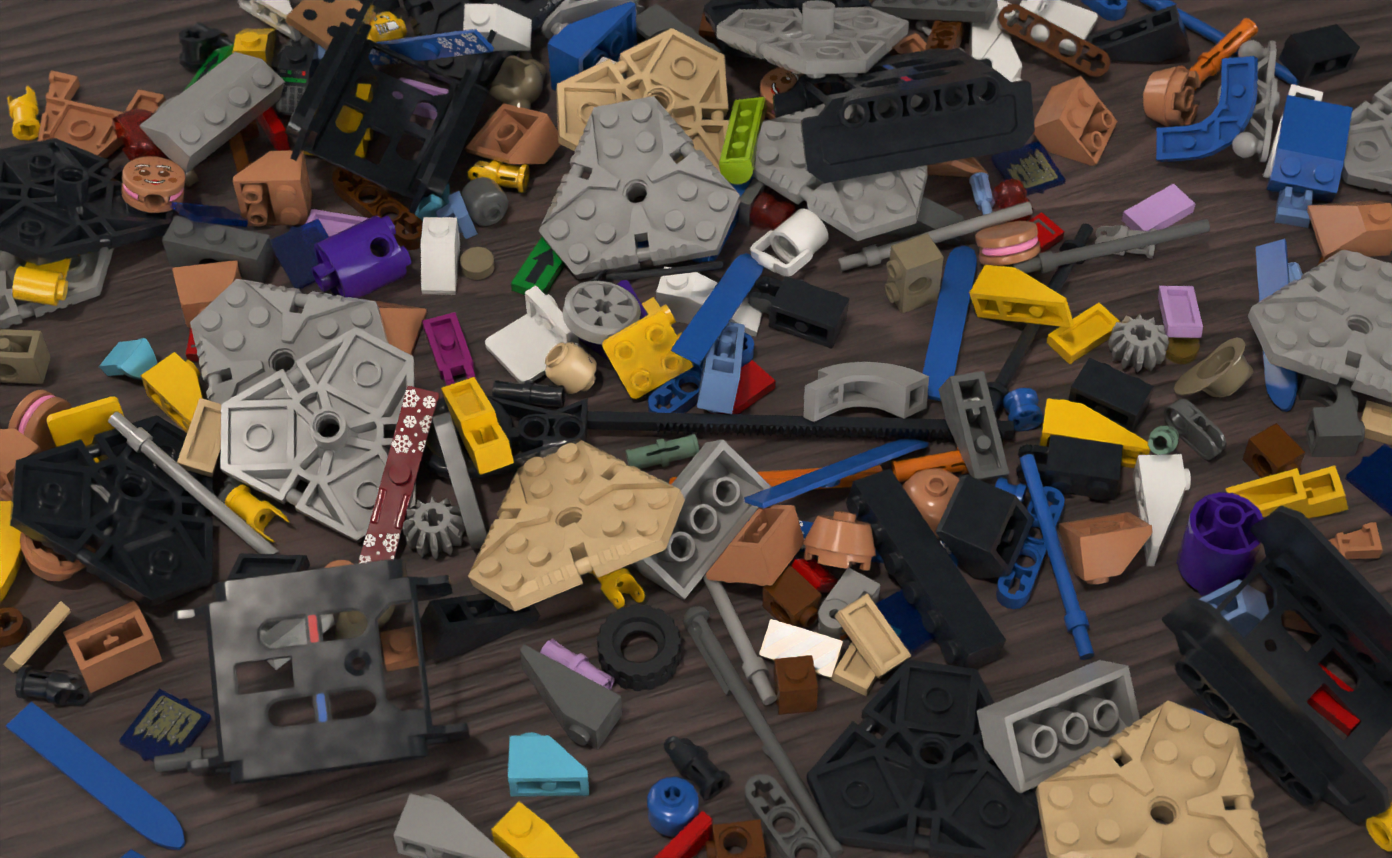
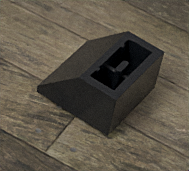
M961 475L935 532L974 579L1005 577L1011 574L1034 522V518L1016 495L972 476Z

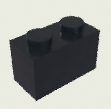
M1337 24L1291 34L1285 41L1278 60L1300 83L1348 72L1360 47Z
M1089 357L1071 386L1068 401L1084 404L1133 433L1149 407L1154 386L1140 378L1132 377L1106 363H1101Z

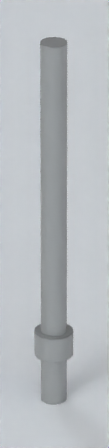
M1028 201L879 247L876 244L862 248V252L839 258L838 264L841 272L862 265L871 267L880 264L882 259L890 257L892 245L927 233L934 243L942 242L1033 214L1032 207Z
M118 411L109 418L108 423L127 438V444L137 453L143 452L259 554L279 553L274 546L152 441L153 437L142 427H135Z
M705 573L703 580L744 663L742 670L748 682L754 684L764 705L772 704L777 700V696L767 678L769 671L763 659L757 657L721 581L707 580Z

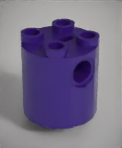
M378 215L373 216L314 244V253L318 265L312 267L311 271L315 282L322 292L331 290L334 296L360 298L406 276V266L412 263L411 258L404 246L399 247L394 237V234H396L395 226L388 216L382 218ZM370 249L377 251L380 257L373 255Z
M1223 492L1206 495L1195 503L1187 522L1176 563L1183 579L1194 589H1197L1201 596L1204 597L1238 579L1243 581L1252 572L1262 544L1250 531V528L1263 518L1259 508L1244 497L1234 493Z

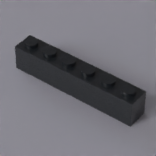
M887 469L853 481L846 501L848 512L856 514L857 521L871 524L874 546L882 557L886 570L895 577L901 586L907 602L913 604L922 619L926 631L932 633L945 660L953 666L973 669L997 661L1006 642L1005 637L892 470Z

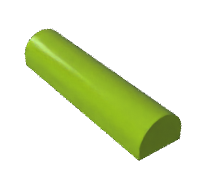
M765 97L734 101L719 160L720 173L729 183L743 184L753 174L758 136L767 111Z

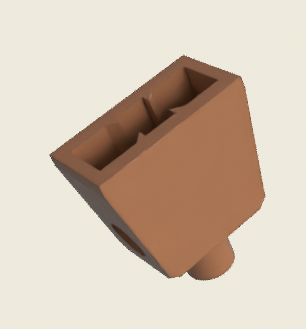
M237 260L173 268V275L187 327L191 328L190 322L236 279H242Z

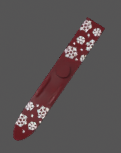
M407 386L359 563L395 558L403 522L406 518L433 420L432 417L434 416L439 398V393Z

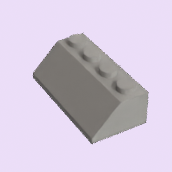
M234 52L143 122L139 129L173 162L178 164L186 174L279 101L285 81L263 59Z
M723 439L706 442L671 484L681 490L685 501L666 550L631 564L641 575L680 599H685L759 508L745 503L744 497L771 488Z
M1098 660L977 710L985 749L1015 791L1019 793L1036 787L1058 771L1068 767L1072 762L1079 760L1083 755L1090 753L1097 746L1106 747L1112 736L1117 733L1119 734L1123 729L1130 727L1134 722L1140 720L1129 666Z

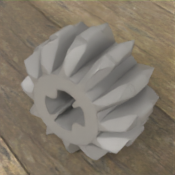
M1141 314L1136 319L1126 315L1122 322H1116L1112 328L1108 346L1109 350L1112 351L1113 361H1122L1123 369L1131 366L1135 368L1137 373L1142 367L1152 371L1156 364H1161L1165 359L1166 350L1169 345V336L1165 335L1164 325H1155L1154 317L1144 320Z
M433 496L429 503L424 504L417 500L416 509H407L406 521L403 522L402 527L410 550L417 549V553L421 558L430 552L435 559H437L439 552L443 551L451 556L452 546H461L463 541L462 535L465 534L466 530L458 505L451 506V502L447 498L437 503Z

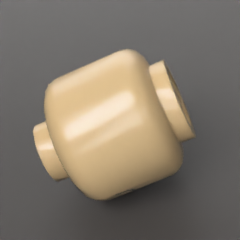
M559 343L550 350L545 358L546 376L555 385H563L565 392L568 394H574L580 390L582 392L587 391L596 380V375H594L597 369L596 360L577 343Z

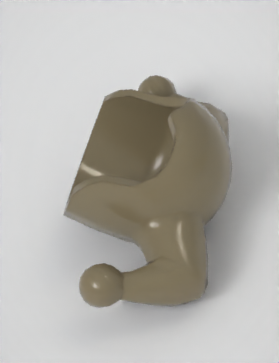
M529 51L520 52L519 57L508 56L488 94L502 103L531 110V104L541 95L547 69L543 64L534 60ZM496 111L491 112L489 114V119L495 114Z

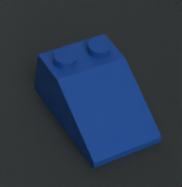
M630 1L568 24L558 34L551 37L547 46L551 89L556 91L558 83L595 66L602 56L618 62L620 53L637 45L635 3Z
M1287 95L1266 190L1280 192L1286 186L1293 187L1292 192L1298 193L1312 190L1313 199L1332 203L1339 187L1353 108Z

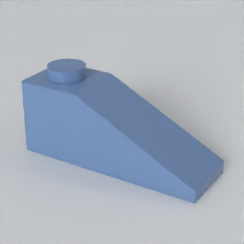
M729 322L705 356L697 408L706 409L711 413L732 414L740 380L744 324Z

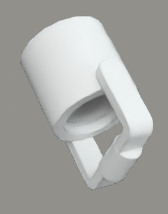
M804 208L799 209L774 231H768L750 247L751 256L759 265L782 276L789 277L812 259L813 254L826 244L828 232L822 220L815 213ZM771 245L776 255L786 264L763 251Z

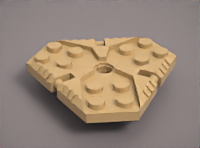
M671 28L620 53L619 61L614 64L609 58L558 83L556 88L558 143L575 151L594 107L654 96L692 139L693 148L701 150L720 172L719 160L729 120H724V116L728 112L724 55ZM625 73L628 78L624 79L621 74ZM702 118H711V120H702ZM682 155L678 159H676V164L682 161L685 157Z
M582 440L577 444H565L556 453L544 458L533 457L524 466L517 468L510 487L505 494L506 496L501 503L502 505L497 512L498 519H495L492 523L468 578L476 589L513 611L520 610L583 584L581 575L594 570L598 578L666 550L685 499L679 488L661 479H657L644 471H640V469L634 466H626L624 461Z
M1167 701L1143 716L1141 720H1137L1130 727H1126L1119 734L1117 733L1112 736L1106 747L1097 746L1090 753L1083 755L1079 760L1072 762L1068 767L1063 768L1038 784L1036 797L1047 858H1268L1265 841L1262 837V829L1259 824L1258 812L1251 807L1254 795L1250 786L1251 782L1247 773L1248 769L1244 760L1245 757L1238 728ZM1119 758L1124 766L1120 767L1115 760ZM1224 806H1235V810H1225ZM1153 819L1163 820L1167 824L1157 823Z

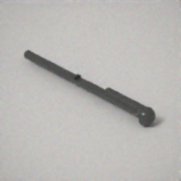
M702 606L690 607L683 616L685 629L688 630L725 695L730 696L733 694L752 728L763 742L764 746L762 749L764 753L770 756L822 845L832 858L838 857L843 853L844 849L834 839L823 814L707 623L710 612Z

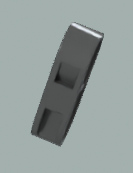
M1181 398L1165 408L1163 415L1167 425L1174 427L1179 433V438L1203 459L1211 460L1226 449L1227 443L1222 431L1191 402Z

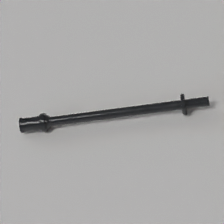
M1087 223L1082 224L1074 239L1065 240L1060 246L1059 251L1084 247L1093 232V227ZM1085 260L1058 266L1047 287L1060 293L1074 265L1083 264ZM1026 324L995 382L987 383L995 417L1000 407L1004 406L1003 399L1009 393L1007 387L1042 324Z

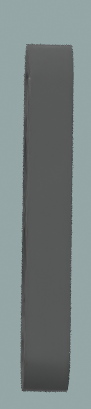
M450 412L432 417L468 539L472 550L482 547L487 531Z
M758 774L747 781L745 785V804L756 820H761L763 831L782 858H795V852L801 848L812 849L816 853L817 858H832L780 784L772 776ZM760 789L763 793L769 791V803L773 807L769 812L768 804L761 796L755 798V790ZM787 817L794 822L795 827L788 833H781L776 831L772 824L777 818Z

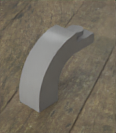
M850 362L828 366L818 370V380L805 385L803 417L815 422L841 409L872 407L885 410L904 419L927 408L929 376L903 366L879 362Z

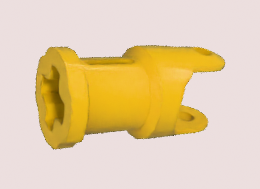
M26 86L25 95L16 99L8 96L7 99L9 114L14 120L12 134L19 140L31 141L39 135L40 122L37 120L39 109L35 92L30 86Z
M491 160L490 162L478 161L468 171L470 180L487 177L494 180L499 186L516 188L522 193H525L527 190L530 175L529 164L517 166L503 164V162Z
M241 484L235 487L225 499L227 507L245 520L249 526L269 542L274 543L275 541L264 534V529L274 516L279 515L288 523L290 522L287 516L271 503L265 500L260 501L251 494L250 488L246 485Z
M620 568L597 578L601 583L602 592L617 609L625 606V600L621 593L630 594L638 603L644 600L643 589L625 568ZM594 570L589 572L590 574L593 573V575L597 578Z

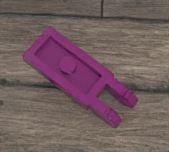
M453 312L423 320V329L440 379H444L445 386L456 383L452 376L464 373L466 379L475 377L473 360L456 313Z

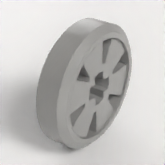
M587 281L576 285L566 295L563 307V319L566 326L576 336L596 344H602L605 339L637 322L641 314L637 299L628 290L606 281Z

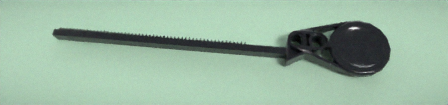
M486 395L495 410L500 427L509 440L511 450L513 446H519L521 454L513 456V464L480 475L454 423L470 479L516 472L517 468L524 466L533 457L544 458L556 453L561 446L568 443L577 444L581 440L587 443L588 429L657 431V433L663 431L664 434L666 431H670L671 434L673 431H676L677 434L683 432L684 435L686 432H690V434L697 432V435L699 432H703L704 435L706 432H710L711 435L713 432H716L717 435L719 432H722L724 435L726 433H730V435L736 433L737 436L739 433H743L744 436L746 433H749L750 436L752 433H756L757 436L759 433H762L763 436L765 434L770 436L776 434L777 437L779 434H783V436L789 434L790 437L792 434H796L797 437L799 434H802L803 437L805 434H808L810 438L812 435H816V437L822 435L823 438L825 435H829L830 438L832 435H835L836 438L838 435H842L843 438L845 435H848L850 438L851 436H856V438L862 436L863 439L865 436H869V438L875 436L876 439L878 436H882L883 439L885 436H888L889 439L891 436H894L896 440L898 437H902V439L904 437L909 439L915 437L916 440L918 437H921L923 440L924 437H928L929 440L931 437H935L936 440L937 438H942V440L948 438L949 441L953 438L946 419L826 416L813 422L803 416L588 411V398L553 411ZM444 397L438 399L434 416L450 412ZM510 415L521 419L518 428L513 427ZM432 420L421 463L425 468L438 476L450 478ZM996 420L1001 441L1003 442V439H1013L1014 422Z

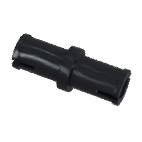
M495 380L492 397L531 406L542 405L563 408L566 392L563 385L535 384L534 380H526L525 383Z

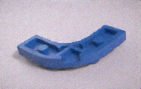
M1247 56L1222 59L1219 104L1213 113L1200 123L1189 126L1157 128V161L1170 162L1202 159L1217 154L1232 144L1236 135L1242 133L1247 127L1257 101L1258 58Z

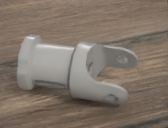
M1124 225L1100 226L1096 230L1097 239L1095 244L1151 232L1156 229L1151 228L1150 231L1130 230L1128 226ZM1106 231L1107 234L1102 235L1101 232ZM1155 244L1114 254L1124 256L1125 253L1144 254L1147 258L1152 259Z

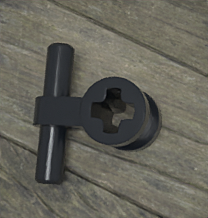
M197 22L193 28H186L179 32V42L182 44L179 63L188 69H200L208 59L207 55H210L216 49L234 44V41L230 40L223 31L217 28L211 29L205 24Z

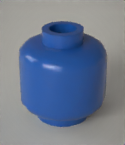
M666 777L657 781L651 787L647 796L648 819L652 827L660 834L677 836L699 814L698 794L694 786L686 779Z

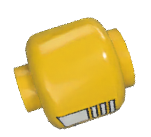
M388 11L376 14L375 18L369 23L372 28L368 39L374 42L403 39L407 35L404 21L401 18L397 19L393 13Z

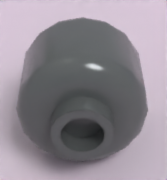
M480 177L473 179L462 190L461 196L469 216L477 225H493L505 216L509 204L508 198L500 186L491 178Z

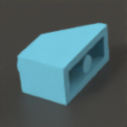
M528 732L520 736H510L508 762L510 796H589L588 770L549 735Z

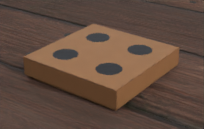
M303 0L286 16V23L327 50L340 23L343 21L352 26L363 4L357 0ZM373 11V14H372V16H371V18H370L368 24H369V23L375 18V16H376V13H375L374 11Z

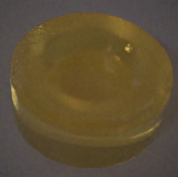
M1168 337L1169 345L1165 355L1167 359L1177 364H1188L1196 359L1200 347L1198 338Z

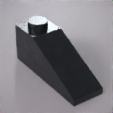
M1176 5L1155 11L1086 38L1087 42L1104 50L1110 60L1161 62L1169 58H1177L1183 53L1190 51L1188 35ZM1097 55L1092 59L1090 58V60L1100 59V57Z
M485 593L430 600L420 619L423 647L430 659L461 655L538 621L540 614L534 604L513 611Z

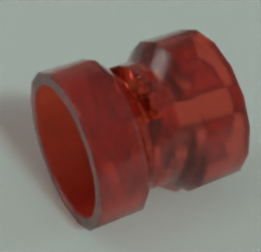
M1018 179L1003 181L993 190L992 195L996 205L1000 207L999 210L1030 202L1029 198L1026 197L1027 192L1023 182ZM1033 214L1008 222L1027 221Z
M763 192L753 206L751 222L759 226L767 225L774 231L796 212V207L786 201L780 203L776 201L775 196Z

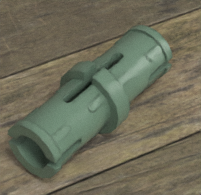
M1170 425L1156 427L1149 436L1148 446L1157 455L1171 453L1178 445L1179 433ZM1160 436L1166 438L1167 444L1161 441Z
M691 434V436L664 441L663 438L658 439L656 444L627 449L625 452L628 466L642 469L661 464L662 467L670 466L669 462L695 456L699 452V445L696 435Z

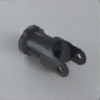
M32 665L21 666L17 674L15 693L18 698L25 699L33 696L46 698L49 703L76 706L83 705L89 700V693L84 689H80L84 685V678L79 674L58 669L52 672L34 670ZM73 680H78L75 684L71 683ZM79 696H83L81 700H77Z
M670 736L666 739L664 750L672 758L676 770L681 776L691 779L700 789L699 795L704 800H710L726 787L730 775L725 770L720 771L708 759V752L703 746H696L687 738L680 739L676 736ZM672 742L675 743V747L673 749L670 748V744Z

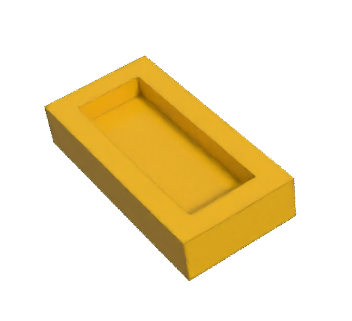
M1098 302L1073 318L1074 323L1071 328L1059 327L1049 333L1047 344L1068 364H1071L1109 340L1112 328L1116 322L1120 321Z

